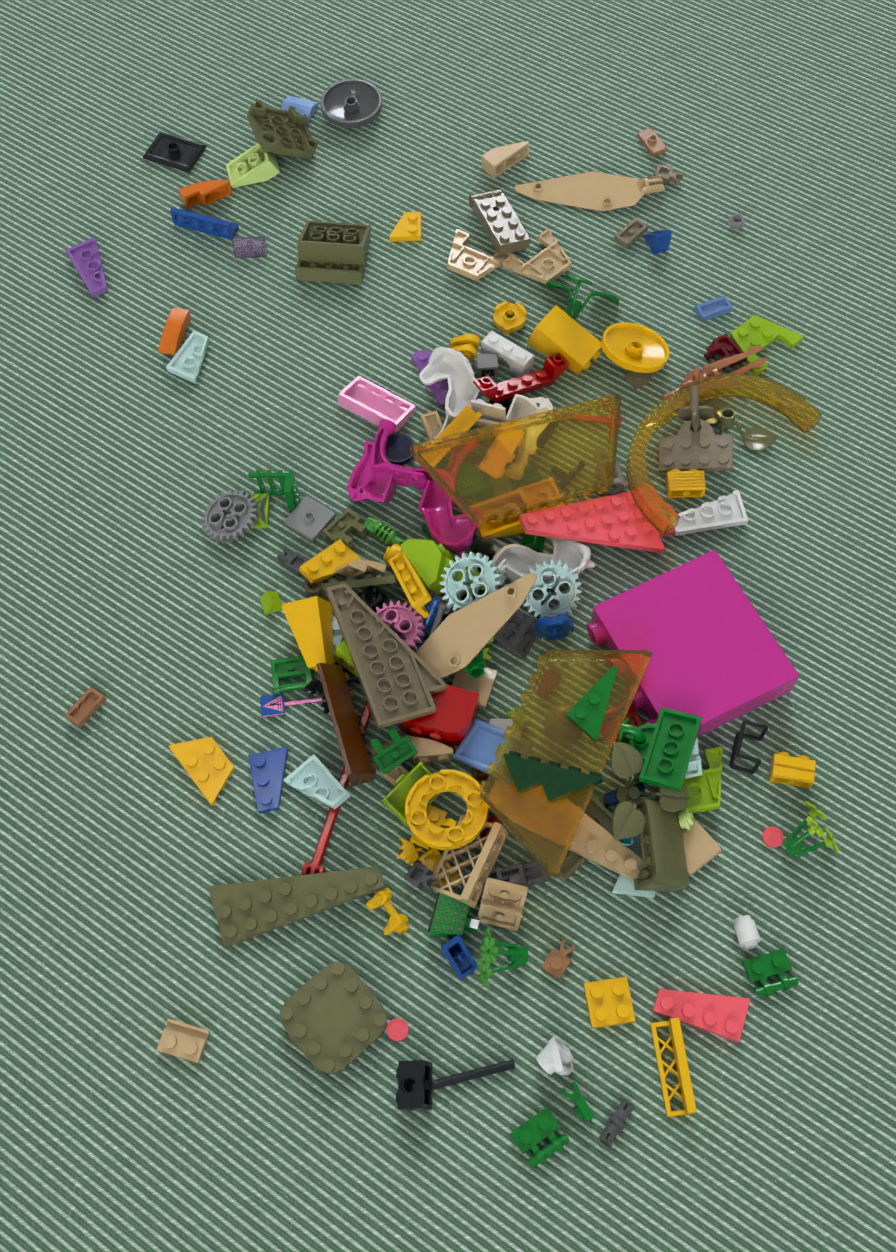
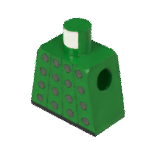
M438 892L428 928V936L452 939L459 934L461 939H463L465 929L478 932L480 919L469 917V905Z

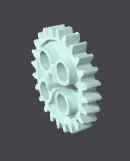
M470 552L469 556L466 553H462V559L455 556V563L449 561L451 567H444L447 573L441 574L445 581L439 582V584L444 586L440 592L446 594L442 599L445 601L449 600L447 606H454L453 611H457L498 590L497 586L503 585V583L497 581L502 575L496 574L499 568L493 567L495 562L492 560L488 561L489 557L486 555L482 558L481 553H477L475 556L473 552ZM480 567V575L475 576V570ZM462 572L463 578L458 582L457 575ZM485 586V593L480 595L479 589ZM466 591L467 597L461 600V594Z
M550 559L549 564L542 560V566L535 563L536 569L529 567V571L537 575V580L523 603L524 607L529 606L527 608L528 613L534 610L533 616L537 617L540 614V618L545 616L547 618L556 617V615L566 611L572 613L570 607H577L574 601L581 600L577 594L582 593V590L577 588L581 585V582L575 581L579 576L577 574L572 575L574 569L570 568L567 570L568 564L565 563L561 566L560 560L555 565L552 559ZM546 573H551L552 579L548 582L543 581V576ZM557 576H560V579L555 583ZM562 583H568V588L565 591H559V586ZM553 587L554 592L548 593L547 588L551 589ZM535 590H542V594L540 597H533V592ZM552 599L558 600V604L555 607H549V602Z

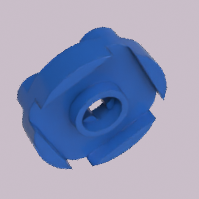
M565 613L558 614L556 617L538 618L535 625L536 637L541 639V636L546 637V640L550 641L563 639L568 636V632H574L573 620L568 618Z

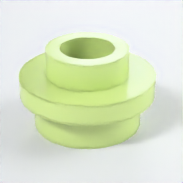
M688 809L678 813L681 828L691 830L692 825H695L693 813H689Z

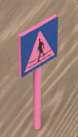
M283 693L261 696V717L285 714V706L323 700L322 697L284 702Z

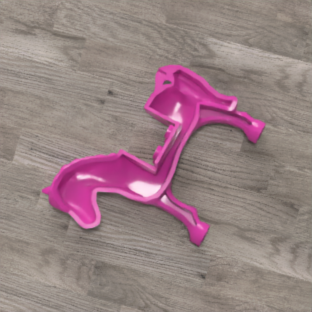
M387 419L380 420L378 431L374 436L375 441L364 442V454L350 476L347 485L350 498L353 501H362L370 498L380 503H389L394 495L397 484L403 487L413 486L418 490H424L418 510L422 511V514L425 516V522L431 537L438 544L441 543L447 549L455 551L456 555L462 559L463 551L471 546L474 533L483 521V514L478 508H470L461 515L453 516L452 503L456 494V479L460 466L466 456L477 449L480 440L471 435H463L461 444L452 449L450 461L442 470L404 467L390 463L386 456L388 437L395 432L396 424Z

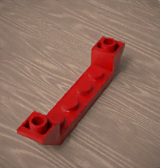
M560 354L545 358L544 366L541 370L497 384L489 376L473 380V384L486 397L496 403L512 398L515 394L521 395L552 385L569 367V363Z

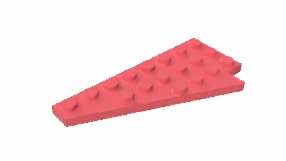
M653 487L520 514L518 518L525 534L655 553H663L665 551L660 538L673 535L675 531Z

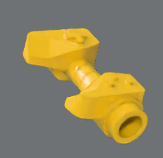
M381 889L366 903V906L369 910L383 906L390 916L386 927L383 929L384 935H390L394 931L401 935L409 929L408 918L403 913L398 914L390 902L392 898L390 889Z

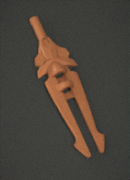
M749 346L747 352L703 366L701 373L699 366L695 367L693 372L690 371L685 375V380L680 387L662 395L663 401L666 402L679 395H690L689 388L691 386H698L700 388L699 397L702 394L708 396L711 394L707 388L714 391L752 368L760 369L766 362L767 357L726 375L722 373V368L763 350V347ZM711 373L715 376L714 380L711 378Z

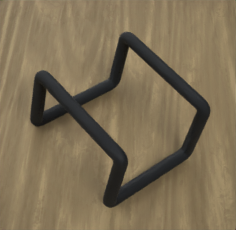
M748 720L742 722L741 730L735 736L729 766L732 769L754 774L757 771L761 760L740 754L743 737L761 741L768 730L767 725ZM746 724L763 728L760 736L757 737L744 733ZM735 756L754 761L756 764L752 770L734 765Z

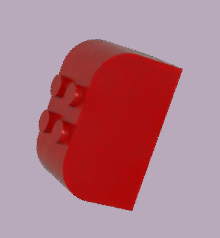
M447 685L446 690L431 694L436 707L435 713L397 724L398 728L407 735L434 740L450 747L459 746L477 718L479 693Z

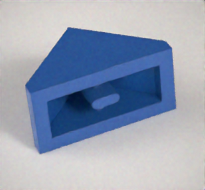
M657 230L644 234V239L653 254L669 250L672 232L671 230Z
M459 934L441 946L442 955L460 980L477 969V964Z

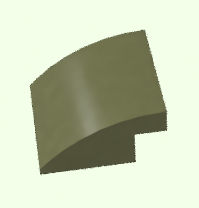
M307 220L297 241L298 262L295 267L296 280L361 285L367 263L371 225Z

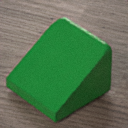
M523 533L521 545L539 553L543 552L545 537Z

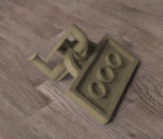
M691 386L689 388L690 406L681 407L677 410L678 418L687 422L680 427L677 436L659 437V473H667V471L679 469L680 471H688L690 469H698L699 471H733V434L714 435L713 428L706 422V420L714 417V408L711 406H699L700 388L698 386Z

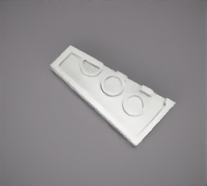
M739 489L733 491L730 495H723L713 502L703 503L698 508H691L671 517L675 536L748 523V517Z

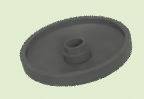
M344 79L333 83L323 92L320 101L324 117L330 123L344 128L364 126L375 120L382 110V96L379 89L372 83L362 79Z

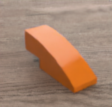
M229 180L198 182L178 189L181 201L187 209L200 203L205 207L232 194Z
M173 308L161 336L159 353L171 355L177 353L186 337L185 330L191 322L188 309Z

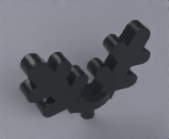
M318 680L316 684L314 681H311L304 688L307 692L311 691V695L318 691V695L321 696L324 692L321 680ZM325 695L322 697L323 701L326 700ZM327 701L321 703L320 706L324 708L323 713L328 714L330 711Z

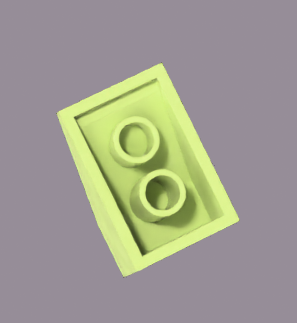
M257 143L226 164L231 187L235 188L264 182L280 173L275 153L263 152L260 149L261 146Z

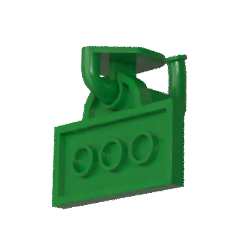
M661 707L656 724H644L636 727L630 725V718L628 717L622 722L618 742L629 744L640 753L643 759V767L639 777L640 782L681 792L702 717Z

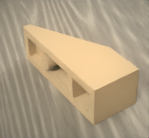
M524 141L496 147L481 156L482 169L493 178H496L529 155V142Z

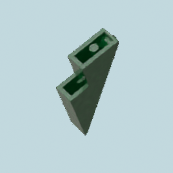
M509 751V754H503L517 791L524 793L542 785L547 799L551 803L604 782L601 779L602 774L589 771V774L581 773L582 769L577 767L561 768L560 763L549 761L548 764L542 763L540 758L529 756L528 759L522 758L521 753Z

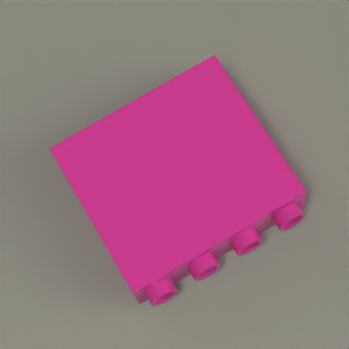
M716 550L710 551L593 606L591 623L586 625L592 642L596 646L603 643L609 655L605 656V661L608 669L615 665L618 668L615 678L622 675L629 687L625 689V695L633 709L638 710L642 708L649 719L644 724H656L661 707L700 716L702 721L697 738L791 692L800 676Z

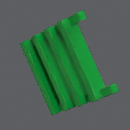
M256 470V473L248 474L249 478H256L260 490H254V494L285 495L289 511H293L297 504L300 503V494L298 493L293 470H289V473H283L282 470H278V473H272L271 470H267V473H261L260 470ZM262 478L268 479L271 490L265 489ZM273 478L279 479L281 490H276Z

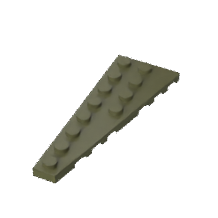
M379 866L208 887L223 944L226 948L386 888Z

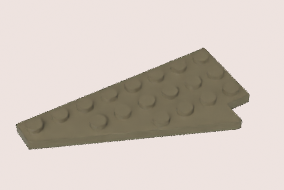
M346 583L327 587L326 593L377 728L381 729L435 713L436 707L431 694L446 690L447 685Z

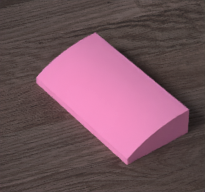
M359 375L338 394V405L379 426L382 419L390 420L396 424L394 433L401 430L416 408L412 403Z

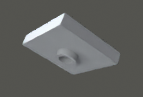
M306 496L284 520V523L308 540L314 542L336 515L328 508Z

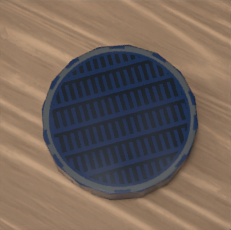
M397 432L391 434L386 445L387 460L395 465H404L410 462L415 456L416 446L414 440L405 433Z

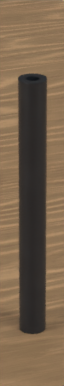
M514 1060L432 1080V1090L515 1069Z

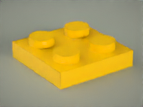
M627 977L586 982L583 984L591 1029L635 1023Z

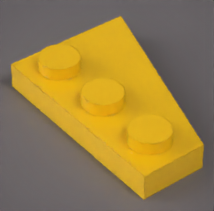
M339 539L300 566L299 572L312 584L338 574L335 572L336 568L350 561L362 559Z

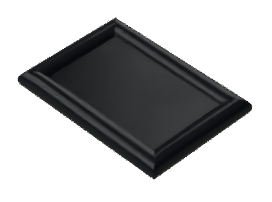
M160 131L143 155V159L190 173L207 146Z

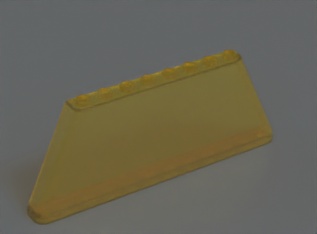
M614 394L412 444L410 451L414 459L473 524L483 526L491 520L498 522L506 519V516L513 515V517H517L525 511L530 510V512H534L544 506L548 508L554 507L562 501L569 503L577 497L584 499L592 496V493L598 492V494L608 492L609 487L614 484L621 399L619 394Z
M547 650L544 656L540 655L536 664L539 667L537 673L533 672L528 681L531 686L528 691L524 690L520 699L523 703L520 709L516 708L513 713L512 719L514 723L512 727H507L503 736L506 740L503 745L499 744L496 750L497 760L495 764L491 762L486 773L489 777L486 782L482 781L479 787L480 799L546 874L555 879L596 785L554 803L548 801L542 785L520 793L516 789L503 754H509V751L521 753L522 758L528 759L529 756L540 758L542 763L548 764L549 761L560 763L561 768L569 769V766L582 769L581 773L589 774V771L601 774L612 750L613 743H615L621 724L627 715L653 653L646 650ZM615 665L618 668L600 733L597 741L594 742L569 720L566 714Z

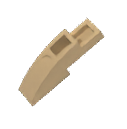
M408 736L418 751V754L413 756L414 764L420 761L423 765H427L435 761L447 763L453 760V749L447 745L426 738ZM391 740V744L382 746L384 749H386L392 744H394V742ZM372 748V756L374 757L377 753Z

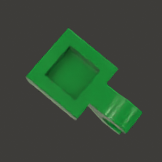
M573 1081L571 1085L574 1088V1092L568 1094L562 1088L561 1093L564 1098L573 1101L575 1105L573 1111L579 1120L583 1119L587 1123L595 1116L584 1097L580 1094L578 1085Z

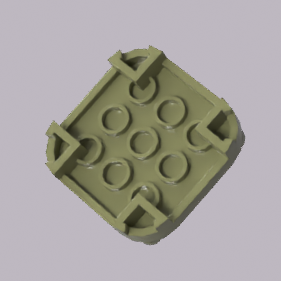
M257 100L255 104L250 106L247 118L263 152L311 160L318 146V140L313 139L306 125L308 121L306 114L302 116L295 111L296 107L290 106L288 111L265 107L262 100Z
M341 962L330 964L319 971L288 998L280 1011L281 1023L286 1032L312 1065L321 1073L339 1074L346 1070L345 1068L378 1038L382 1037L387 1025V1014L380 1001L356 972Z

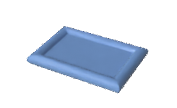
M476 718L470 731L463 738L452 758L511 785L513 779L503 754H509V751L521 753L522 758H527L534 743Z

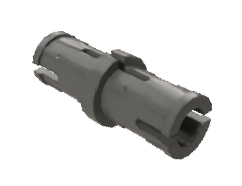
M622 1098L613 1116H609L607 1126L598 1137L604 1142L609 1134L610 1136L605 1142L609 1147L612 1146L620 1129L623 1130L625 1128L624 1123L635 1108L632 1103H629L626 1110H624L628 1103V1100Z

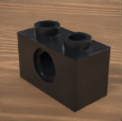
M425 1060L399 1061L396 1071L398 1080L396 1103L398 1109L405 1111L432 1110L433 1062ZM415 1081V1088L412 1091L411 1084Z

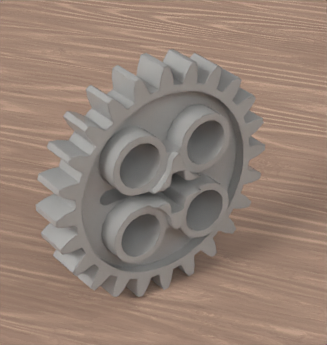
M235 489L234 493L228 490L226 495L224 492H221V497L215 495V501L209 500L211 505L205 506L207 511L202 512L204 517L201 518L203 522L201 526L206 535L211 540L214 539L216 543L221 541L225 544L228 540L232 544L233 539H236L238 542L240 536L246 538L245 533H251L250 527H256L254 522L259 521L257 515L260 513L257 510L259 508L256 504L257 502L249 493L246 494L244 490L240 493L237 489Z

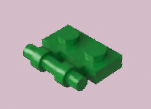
M784 948L742 962L750 984L759 981L761 987L754 989L757 998L764 995L768 997L773 995V992L782 989L786 991L791 989V986L799 984L796 976L788 978L785 972L792 970V966ZM777 975L779 981L770 984L767 978Z
M545 1107L510 1133L522 1154H525L530 1149L533 1152L534 1156L527 1160L532 1169L538 1164H544L547 1161L546 1158L556 1151L560 1152L564 1149L563 1146L570 1141L565 1133L558 1138L554 1134V1131L561 1126L548 1107ZM548 1137L551 1143L540 1150L537 1144Z

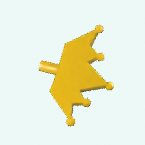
M399 837V840L403 843L399 849H402L403 852L400 856H397V859H406L405 862H411V866H413V863L419 858L418 852H422V848L415 849L413 842Z

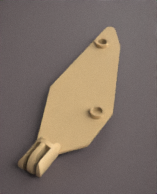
M591 171L516 185L514 190L519 194L538 201L604 212L635 206L644 195L662 192L665 190L662 175L637 179Z
M530 573L449 614L415 653L441 679L467 667L524 603L537 580V575Z

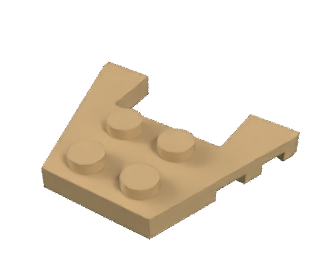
M548 228L538 235V241L546 247L544 250L526 263L512 254L502 261V267L546 284L547 282H553L572 267V262L563 248H560L557 239L553 237L552 231Z
M456 229L447 269L477 281L500 267L502 261L511 256L513 252L498 255L496 252L493 257L465 246L470 238V234Z

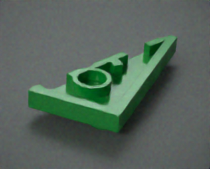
M615 665L566 714V717L594 742L598 739L618 668Z

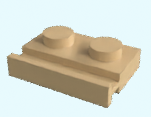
M167 1019L157 1051L199 1064L210 1031Z

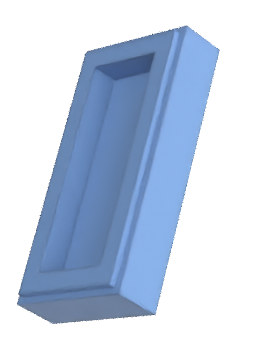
M725 295L696 305L694 308L702 322L732 312L733 310Z

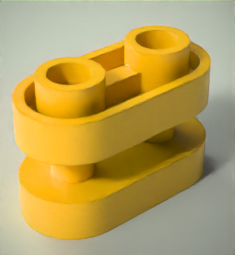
M468 333L452 338L449 348L461 352L469 361H473L481 340L477 335Z

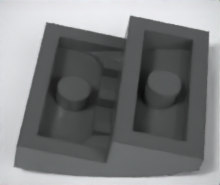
M518 609L493 637L509 651L521 659H525L536 639L535 625L537 623L532 617L525 616Z

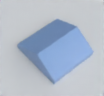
M289 96L283 100L281 110L288 111L290 106L296 107V112L302 116L306 114L308 117L306 125H308L319 104L318 102Z

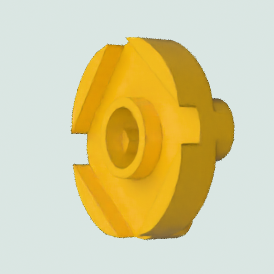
M510 301L502 302L494 309L493 323L503 333L511 334L526 325V309L517 302L515 304L510 303Z

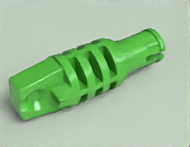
M368 517L363 524L367 531L386 545H401L405 542L404 539L398 536L397 531L372 517Z

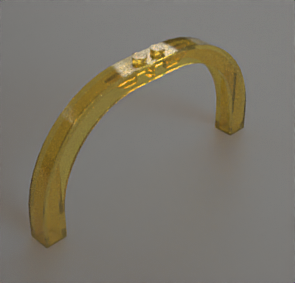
M723 374L696 381L679 392H674L666 401L662 400L637 427L626 462V476L631 495L641 513L663 536L677 526L680 516L654 488L647 472L645 452L652 436L664 425L678 417L677 410L681 407L690 406L689 388L691 386H698L700 388L699 403L719 397H741L766 404L783 414L804 434L818 424L822 414L793 390L758 376Z

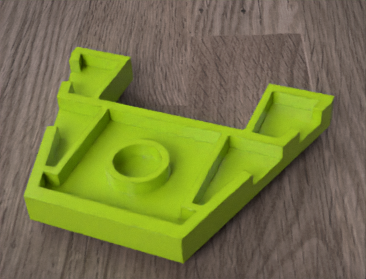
M753 315L730 334V338L743 352H747L749 346L763 347L764 350L777 339H780L792 349L804 337L757 315ZM761 351L748 356L745 361L748 365L760 360L761 358L757 354ZM765 362L760 369L752 368L753 375L755 377L767 369L768 364Z
M723 747L705 749L704 756L708 769L702 770L701 776L685 778L683 785L689 794V802L684 809H688L689 813L720 808Z

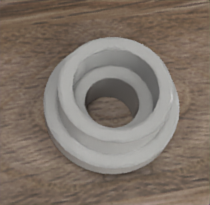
M733 214L728 220V225L732 229H741L745 224L744 217L741 214Z

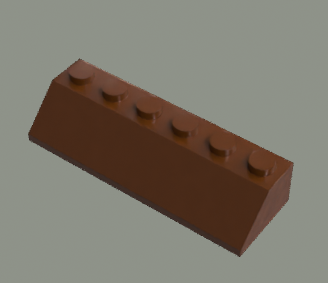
M318 663L316 664L350 786L353 787L373 781V773L377 772L374 761L369 762L368 755L371 754L368 742L364 743L362 738L366 736L363 724L359 725L357 721L360 718L358 707H353L352 704L355 697L353 690L348 689L347 683H350L347 671L343 672L341 665Z

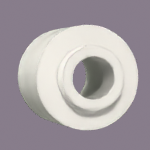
M745 915L734 919V929L740 947H745L746 950L758 947L761 939L755 921L751 919V916Z

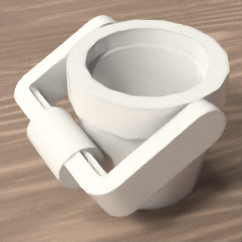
M553 1036L536 1059L548 1074L552 1075L554 1072L568 1076L571 1072H574L573 1056L570 1049L560 1039Z

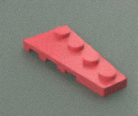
M659 989L652 1012L669 1018L679 1017L682 1023L738 1043L750 999Z

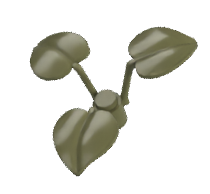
M710 396L706 398L703 406L714 408V417L706 420V422L710 425L720 422L719 434H723L724 429H731L736 425L742 439H745V447L755 452L767 449L777 440V436L773 433L756 427L748 428L744 435L738 423L739 420L735 419V411Z
M622 742L613 743L610 760L611 769L621 779L630 777L624 783L625 787H621L617 791V798L621 803L616 806L613 814V836L615 840L635 837L644 829V816L641 811L636 810L637 805L633 803L639 797L660 796L659 805L664 811L677 812L687 806L689 794L684 785L681 792L659 787L660 792L640 793L636 786L630 785L635 779L634 774L640 773L643 767V759L640 753L629 744Z

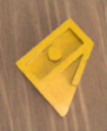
M404 212L390 234V242L421 241V212Z

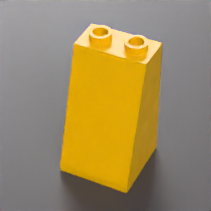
M557 305L538 323L527 341L529 346L548 357L560 354L569 363L568 369L578 375L582 370L587 371L592 364L590 361L592 359L596 360L602 353L600 351L602 348L601 342Z

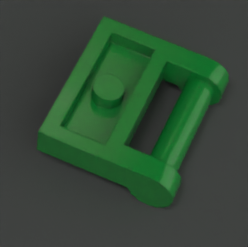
M303 655L271 660L275 695L285 691L304 689L306 685L313 681L312 670L307 667ZM306 676L304 681L280 684L279 681Z

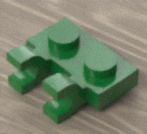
M395 727L387 730L388 736L394 742L388 748L384 749L377 738L370 741V745L377 753L373 760L383 775H386L418 754L408 736L406 735L401 738Z

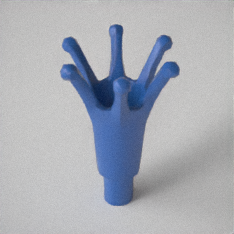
M433 597L431 604L426 608L429 616L426 619L423 618L424 634L429 629L430 635L438 611V605L441 601L438 597Z

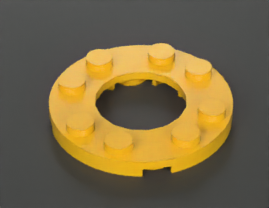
M443 769L440 772L423 776L412 786L405 802V816L409 829L420 842L431 848L452 850L469 844L482 832L488 818V802L483 788L473 777L458 770ZM441 792H453L461 796L467 805V813L463 821L457 826L450 828H440L431 823L427 817L426 809L428 802L433 796Z

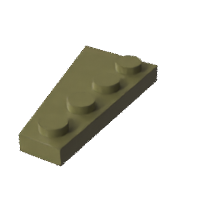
M393 572L382 573V577H375V574L364 575V579H357L356 576L346 577V581L328 579V583H322V591L326 592L327 587L346 583L352 590L356 587L357 589H366L374 585L375 587H389L391 583L401 585Z

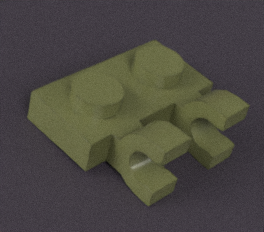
M347 508L322 531L323 535L333 543L341 539L351 550L355 547L352 543L353 539L348 536L352 530L361 539L368 535L365 531L366 527L361 524V517L350 508Z

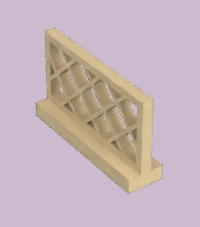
M461 815L457 825L463 821L466 815ZM486 822L484 828L491 829L488 836L481 839L479 834L477 836L478 841L470 845L467 844L457 851L454 849L445 850L433 876L438 880L445 877L447 885L438 888L435 887L437 882H433L431 888L435 890L434 892L445 894L475 908L485 886L486 877H489L508 835L505 827L497 822H494V824ZM480 845L482 849L480 854L472 857L470 850ZM467 852L470 859L459 864L457 856ZM454 858L456 866L446 870V862ZM472 864V872L464 876L462 868ZM459 871L461 878L450 882L448 875ZM463 883L464 889L461 896L455 894L453 887Z

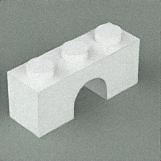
M491 331L481 341V354L497 353L498 359L500 357L503 358L509 365V371L515 375L522 376L532 370L534 355L496 332Z

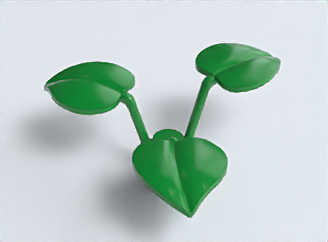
M565 274V277L577 283L573 299H571V292L574 290L556 282H547L544 289L550 287L562 288L568 293L565 313L575 319H578L580 310L583 311L592 296L607 298L619 306V299L617 297L598 291H592L584 303L580 305L581 301L577 300L580 284L592 285L593 283L572 274Z

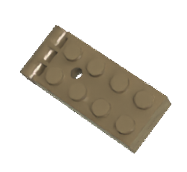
M500 189L469 195V205L498 255L529 249L531 238L505 194Z

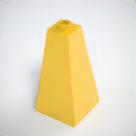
M318 596L281 604L307 667L319 673L316 664H334L333 609L331 603Z

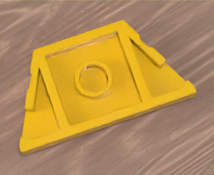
M212 737L171 744L169 748L210 805H215L218 794L221 790L223 791L227 779L231 777L235 770L232 763Z

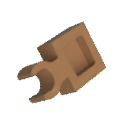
M567 939L562 940L559 952L552 949L541 966V969L560 980L571 963V960L566 956L571 954L575 948L574 944L569 950L564 948Z

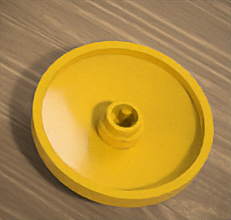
M628 322L613 324L604 331L601 339V347L605 355L618 366L633 372H656L665 366L669 358V347L665 340L653 330L639 324Z

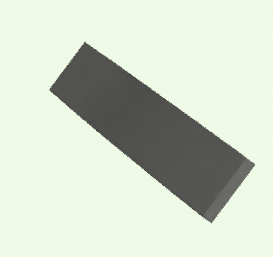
M544 859L524 865L519 863L505 868H493L489 875V878L526 887L550 881Z

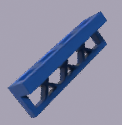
M171 208L170 210L174 225L230 240H233L239 229L238 224L183 209Z

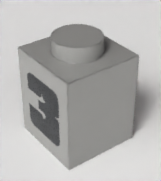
M497 353L477 354V361H473L474 372H477V379L485 376L498 378Z

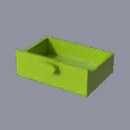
M421 761L406 775L404 773L401 774L395 781L397 785L381 800L406 827L408 826L405 816L407 795L420 778L427 774H432ZM439 794L433 796V798L428 802V806L436 799V797Z

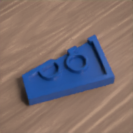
M288 746L248 755L259 814L279 810L283 777L286 769L285 764L289 750Z

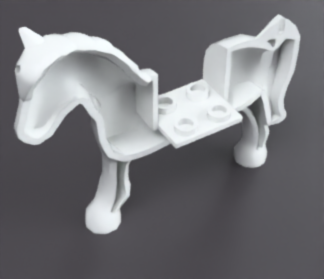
M442 346L435 348L429 358V364L420 372L419 377L424 385H432L438 381L448 379L449 390L445 399L446 418L438 435L433 440L424 443L420 452L423 453L463 408L468 405L474 412L477 413L479 411L482 414L471 428L500 432L507 421L525 433L523 436L525 438L524 443L520 448L517 447L515 461L507 467L505 472L506 476L510 479L521 480L524 469L528 464V456L535 455L536 440L550 422L553 412L550 400L544 397L528 398L515 394L506 416V408L501 404L494 403L492 405L480 399L481 391L473 384V380H476L472 366L461 352Z
M477 528L475 531L476 537H481L480 532ZM496 538L485 539L494 543L492 548L494 557L492 561L495 564L493 567L499 568L496 574L502 575L497 580L501 583H504L506 577L516 581L524 577V573L530 574L529 567L536 569L535 563L542 566V560L549 564L550 559H552L555 565L560 560L561 566L567 563V570L570 568L574 569L572 575H579L586 568L595 567V563L590 560V548L576 541L551 538L554 548L553 554L536 552L529 547L516 543L506 544ZM546 573L543 576V581H550L552 579L551 573ZM422 580L431 597V600L426 604H431L433 597L440 598L439 605L446 607L443 614L447 615L452 608L447 606L449 600L445 601L442 599L443 597L432 592Z

